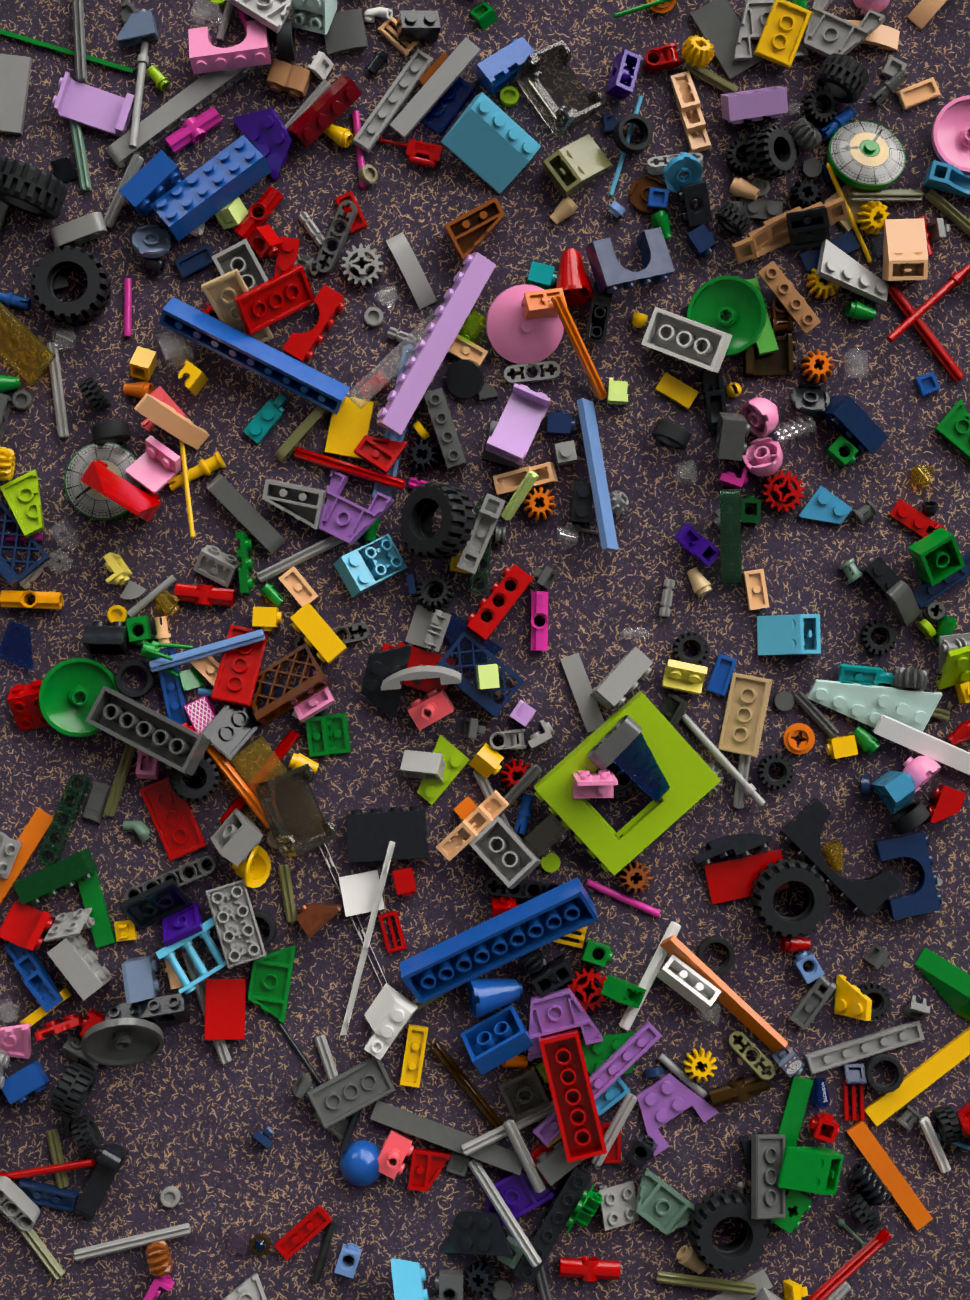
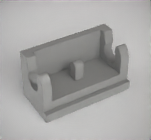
M405 750L400 771L405 777L443 781L445 761H443V755L440 753Z

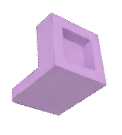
M520 699L509 716L526 727L536 710Z

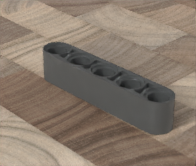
M220 473L206 486L272 555L286 542L273 526Z
M213 855L204 856L128 889L125 892L124 899L126 901L132 898L131 892L133 890L140 894L149 889L150 883L159 885L167 881L169 875H173L176 878L179 886L185 885L214 872L218 868V860ZM206 859L210 860L213 864L211 870L204 867ZM187 867H191L194 870L193 877L186 875Z

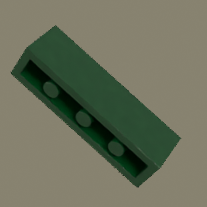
M89 848L13 883V886L21 904L30 903L32 906L42 901L41 897L44 895L51 897L59 893L58 888L64 886L67 889L76 885L75 880L79 878L84 881L93 877L92 872L98 870Z

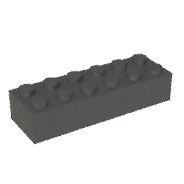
M106 686L102 687L85 722L191 776L194 775L211 742L205 736Z

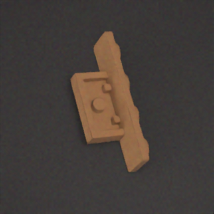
M771 261L758 272L760 278L804 334H807L820 324V319L809 307L805 298L798 293L794 284L787 279L774 261Z

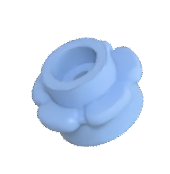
M615 200L611 205L609 204V212L616 218L619 216L624 217L625 208Z

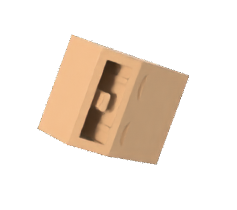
M924 218L885 219L882 280H927L928 252Z

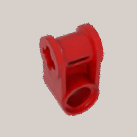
M669 43L648 50L642 63L644 70L654 73L680 66L682 61L678 58L677 44ZM648 59H654L657 63H650Z

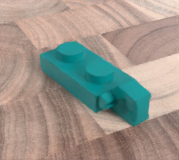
M280 393L275 400L270 399L243 432L259 444L283 416L285 409L282 407L288 399Z
M840 664L837 681L848 684L857 683L866 686H882V683L893 684L894 676L892 673L884 672V669L879 667Z

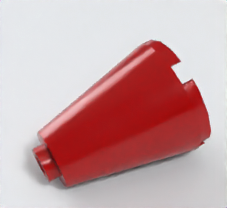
M573 248L567 249L561 254L555 287L563 288L567 306L583 305L587 303L588 298L593 299V289L581 253Z

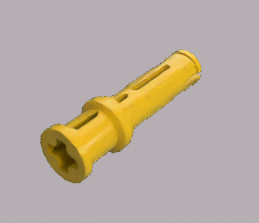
M216 452L214 456L206 460H200L198 465L189 469V482L203 475L209 476L211 472L221 467L225 468L226 465L220 453ZM183 473L173 477L168 482L172 491L184 485Z

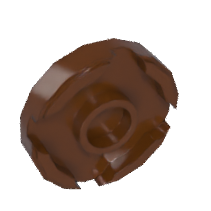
M645 175L636 179L631 185L629 200L632 207L645 215L655 214L660 211L647 208L650 187L666 189L664 182L652 175Z

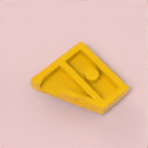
M837 975L834 1013L863 1021H871L872 1000L867 995L862 994L857 986L851 985L846 981L847 977Z

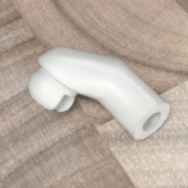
M384 7L367 9L364 13L365 22L374 23L375 16L391 19L393 11Z

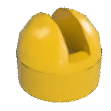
M634 312L632 324L636 328L645 326L648 315Z
M737 382L729 383L726 387V394L730 398H737L742 392L740 384ZM732 385L735 386L737 394H735Z

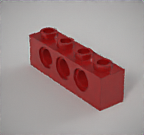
M516 564L512 568L509 566L501 575L504 577L500 583L496 582L490 589L492 594L489 598L484 597L478 605L479 611L476 614L472 612L466 620L468 623L466 629L484 643L533 580V577ZM508 582L514 584L515 590H506L505 584ZM493 599H502L503 605L500 607L495 606ZM483 613L490 614L491 621L484 622L481 619V615Z

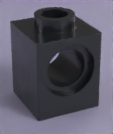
M642 1133L625 1158L642 1170L658 1145L652 1137ZM639 1147H643L646 1153L641 1152Z

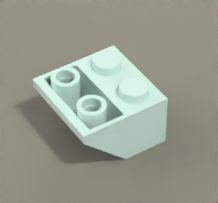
M292 0L293 27L326 35L337 10V0Z

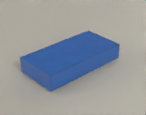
M718 653L706 691L725 697L737 659Z

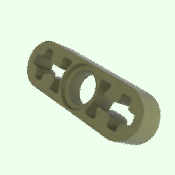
M740 1031L733 1032L728 1039L730 1048L761 1080H771L775 1075L774 1065L744 1033ZM734 1036L736 1038H742L741 1044L744 1047L746 1046V1044L749 1045V1047H747L743 1053L740 1052V1050H742V1047L739 1044H733ZM750 1050L755 1051L757 1060L749 1061L746 1058V1053ZM760 1059L763 1060L761 1065L764 1068H770V1076L767 1074L762 1075L763 1070L760 1066L757 1069L754 1067V1065L759 1063Z

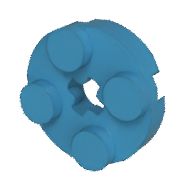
M685 152L670 160L663 168L666 186L674 193L680 191L679 186L702 180L703 168L699 160ZM686 171V176H679L681 172Z

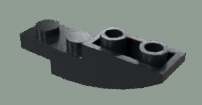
M596 281L593 288V299L590 305L585 341L604 344L613 293L607 294V291L599 293Z
M752 833L720 837L707 842L709 850L694 856L692 860L695 866L700 864L703 867L712 863L711 859L718 856L719 859L730 855L729 851H732L734 857L740 856V859L751 855L750 851L758 848V851L769 847L768 843L773 839L771 836Z

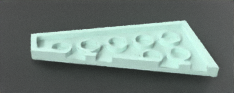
M815 679L807 698L873 728L876 727L883 714L923 732L943 694L942 692L932 693L924 692L923 690H904L903 688L866 686L857 683L848 684Z

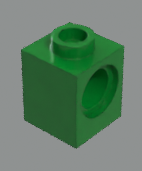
M840 435L825 453L838 465L844 467L846 464L850 466L856 460L857 456L855 454L859 450ZM839 448L847 451L846 457L840 456Z
M144 615L126 619L129 642L136 643V646L144 645L147 640L153 639L149 616ZM142 626L144 633L138 637L135 633L136 628Z
M587 938L581 958L584 961L605 967L606 963H610L613 952L610 951L611 947L609 945ZM597 948L603 950V955L600 958L592 956L593 951Z

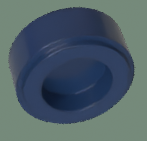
M861 776L859 780L860 795L869 796V776Z
M662 1066L643 1070L645 1078L664 1074Z

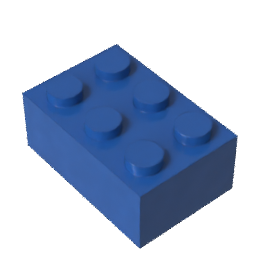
M160 150L119 192L126 202L144 219L146 216L149 217L154 213L150 204L185 178L178 166Z
M512 1004L461 1033L470 1058L481 1075L534 1046L520 1015Z

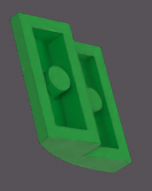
M347 713L313 716L306 720L309 757L351 752Z

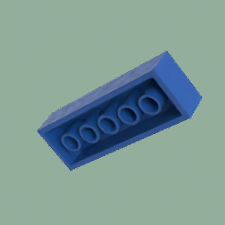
M242 135L150 204L162 224L179 242L272 171L264 156Z

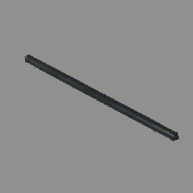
M272 1015V1019L316 1083L321 1085L323 1082L278 1018Z

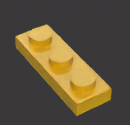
M409 1024L400 1085L420 1087L429 1027Z

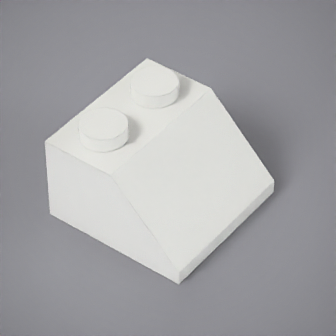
M386 983L364 1016L374 1033L391 1045L418 1006Z

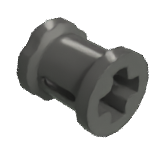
M868 500L858 510L854 509L852 514L856 521L863 525L865 520L873 515H878V510Z
M940 602L929 603L923 609V615L928 620L940 619L945 614V607ZM931 608H934V610L937 611V614L931 612Z
M908 1104L907 1110L900 1118L897 1117L896 1120L910 1132L912 1125L918 1118L921 1119L922 1116Z

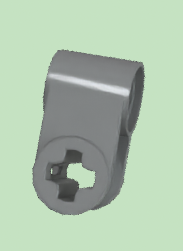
M513 729L494 732L489 737V745L497 750L527 748L524 741V732L526 730ZM496 735H500L503 738L502 745L498 747L492 742Z

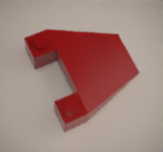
M99 459L96 462L91 460L79 480L150 523L162 502L158 501L159 496L150 491L147 494L107 469L108 464Z

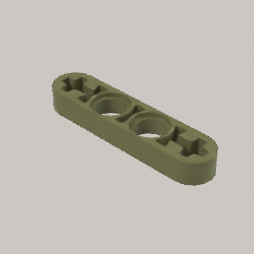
M317 406L274 454V457L283 463L300 445L299 442H303L313 431V427L315 428L330 411Z

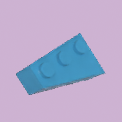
M889 770L871 783V786L893 816L913 801L916 790L913 785V778L908 773L905 774L899 771Z

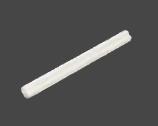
M671 921L661 942L672 935L677 937L681 925ZM660 944L638 985L646 990L639 1008L628 1005L619 1023V1026L625 1030H630L656 975L668 955Z

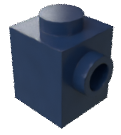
M704 224L688 233L685 238L697 258L701 256L705 258L714 252L713 248L716 245V237L711 230L708 231Z
M565 410L548 413L546 435L570 437L571 431L574 432L575 420H571L572 414H567L568 411Z

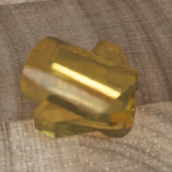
M915 465L911 471L910 484L913 487L919 484L922 489H925L936 480L931 474L936 469L931 465Z
M166 589L154 598L156 609L159 612L163 610L167 617L180 609L177 604L179 601L177 596L170 594Z

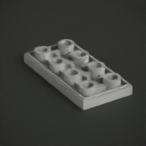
M244 879L205 891L227 968L267 956L247 887L244 885Z

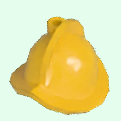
M257 845L249 852L245 861L241 862L238 866L232 863V868L238 876L244 879L245 886L257 888L263 885L270 875V857L267 851L260 845Z

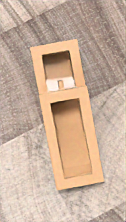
M546 462L493 476L497 495L515 492L529 471H534L538 474V479L532 488L558 482L554 463Z

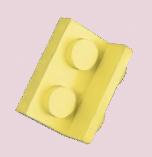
M111 552L103 556L106 561L104 563L106 568L111 573L114 572L105 581L108 584H119L120 586L130 580L129 576L133 573L122 557Z
M669 659L664 670L662 687L700 695L708 667Z

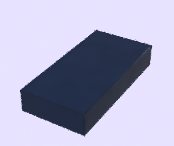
M209 244L174 261L183 280L215 264L212 259L214 254Z

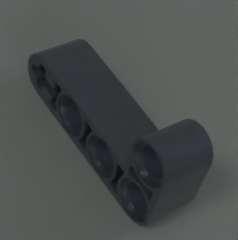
M498 876L489 877L485 883V889L491 895L533 899L547 892L552 886H560L558 883L551 881L523 879L519 883V890L517 892H510L506 885L505 892H502V887H496L495 890H492L491 886H488L492 884L493 880L498 885H503L502 880ZM535 884L539 887V891L532 895L528 892V887Z
M112 1141L105 1147L97 1161L98 1165L74 1209L75 1213L89 1220L93 1219L106 1195V1191H108L115 1178V1174L124 1161L125 1155L128 1153L127 1149Z

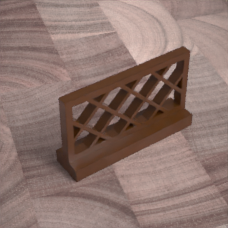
M307 643L259 672L257 680L259 686L257 692L253 695L255 698L252 699L251 703L255 712L254 716L258 722L265 726L331 684ZM306 650L308 653L306 662L298 661L299 655ZM286 662L292 663L289 673L281 671L283 664ZM296 664L305 665L302 675L294 674ZM309 667L316 668L318 672L312 677L306 676ZM270 672L276 673L273 683L265 682L266 676ZM280 674L288 676L285 686L277 684ZM292 677L300 678L299 685L295 688L289 687ZM263 685L271 686L269 696L261 695ZM276 687L284 689L282 696L279 698L273 697ZM259 698L267 699L265 707L259 710L257 706Z

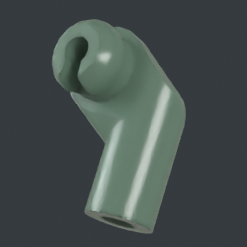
M140 820L123 821L124 831L134 830L142 841L149 839L150 830L144 822Z

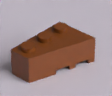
M496 197L444 225L443 229L461 263L504 219L505 213Z

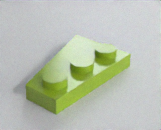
M36 469L0 486L24 536L28 538L44 530Z
M441 735L433 753L443 755V761H445L443 781L422 779L417 791L431 805L470 761L469 758Z

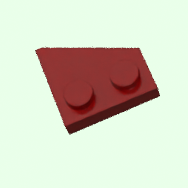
M365 435L354 449V453L387 474L407 447L408 442L391 441L388 438H376Z

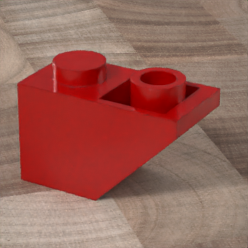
M939 784L933 790V802L931 806L927 807L930 815L925 821L936 823L959 813L966 793Z

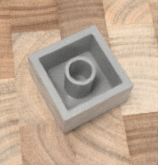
M235 809L210 839L220 855L238 866L247 859L249 852L261 842L263 834L252 819L238 809Z

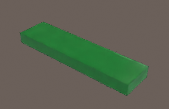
M97 871L92 872L93 877L84 881L79 878L77 883L85 909L92 907L90 917L94 918L95 924L92 925L91 932L96 948L115 943L116 937Z
M792 1076L777 1134H785V1146L796 1147L813 1084L812 1079Z

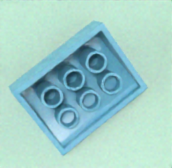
M483 92L474 97L441 141L444 146L498 194L502 193L541 147Z
M395 1258L390 1259L395 1300H429L428 1290L424 1289L423 1281H426L425 1268H421L418 1262Z

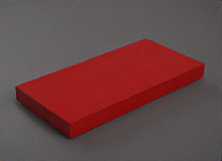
M297 265L233 298L245 331L249 336L314 303L315 299L302 265Z
M230 624L227 639L256 630ZM263 631L265 635L264 641L223 652L211 700L248 708L251 707L269 632Z
M166 777L139 789L168 859L171 862L203 848L207 844L189 802L175 795L176 793L170 788L169 777Z
M781 849L703 866L711 904L750 897V890L754 889L755 886L752 882L754 878L758 879L760 877L758 872L761 869L765 871L768 868L767 864L771 862L776 864L777 860L783 859ZM788 882L782 884L776 891L789 888Z

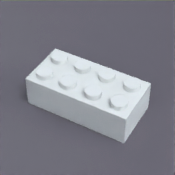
M655 307L641 345L718 373L733 335Z

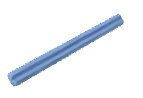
M262 629L170 655L173 657V660L160 658L150 661L149 667L152 672H157L264 641L265 635Z

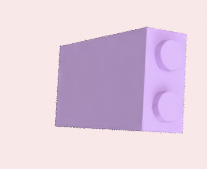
M65 72L64 78L61 77L58 83V89H60L58 96L54 95L52 101L55 115L118 137L124 135L133 111L135 95L127 93L124 98L72 80L70 73Z
M515 383L492 436L488 438L485 450L518 465H522L547 412L551 398L542 392L530 390L526 385Z

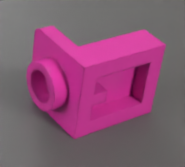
M744 468L739 478L736 477L735 473L722 472L717 483L740 490L742 486L747 485L749 475L746 474L748 469Z
M169 1275L155 1277L143 1300L158 1299L162 1289L170 1292L175 1282L172 1281Z

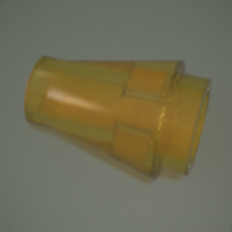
M839 840L826 842L823 850L832 866V870H843V845L840 844Z

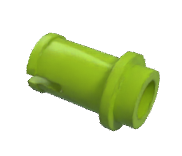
M152 65L147 69L146 74L153 80L158 90L165 91L170 86L169 78L164 77L156 65Z

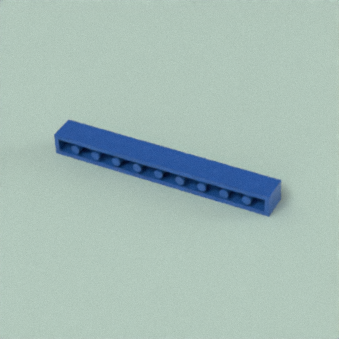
M172 297L162 310L159 324L336 415L344 404L350 387L175 297Z

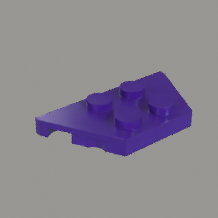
M269 108L233 117L232 119L241 133L264 156L272 171L269 173L274 180L279 179L281 167L286 163L288 153L292 149L295 140L274 109Z
M523 1170L520 1176L510 1173L493 1183L515 1219L555 1197V1193L548 1187L541 1193H536L526 1172ZM485 1193L486 1212H497Z

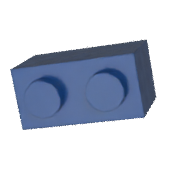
M36 1060L6 1078L1 1090L10 1105L16 1101L20 1104L29 1098L27 1094L32 1091L36 1094L45 1089V1084L50 1079L39 1060Z

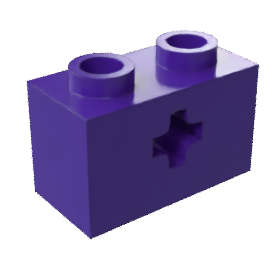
M624 49L615 57L606 90L607 94L624 100L633 93L642 56Z

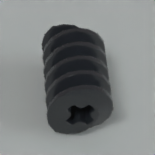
M862 1160L854 1165L849 1179L851 1181L857 1179L854 1186L858 1187L861 1185L859 1193L867 1192L864 1195V1199L868 1200L871 1198L869 1206L880 1205L886 1202L892 1193L888 1191L887 1186L883 1185V1181L878 1178L877 1173L873 1172V1168L868 1165V1161Z

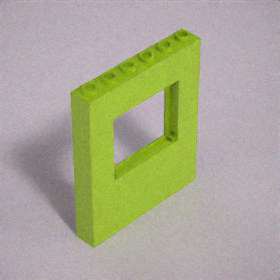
M639 691L534 785L536 790L534 794L541 802L545 800L549 804L547 808L554 816L558 814L561 817V824L568 831L570 829L573 830L575 833L574 838L581 845L585 843L588 847L587 852L593 859L597 857L602 862L600 866L606 873L610 871L615 876L721 782V779L652 702ZM629 715L642 728V731L620 756L657 797L616 832L585 798L573 799V773H578L579 770H589L590 773H594L599 769L587 757L588 753L622 717Z

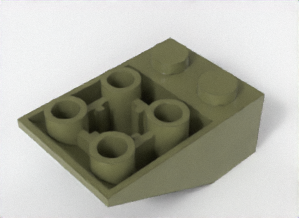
M590 134L546 158L543 161L542 169L565 199L603 173L612 164Z

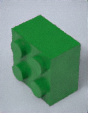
M941 527L908 547L919 578L932 587L965 567L954 534Z

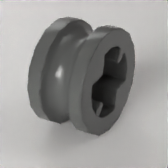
M496 526L495 544H498V542L505 544L506 527L499 528V526Z

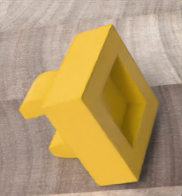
M131 920L114 922L116 942L137 939L136 926Z
M791 1279L783 1280L785 1300H801V1297L808 1296L807 1287H802V1284H798Z

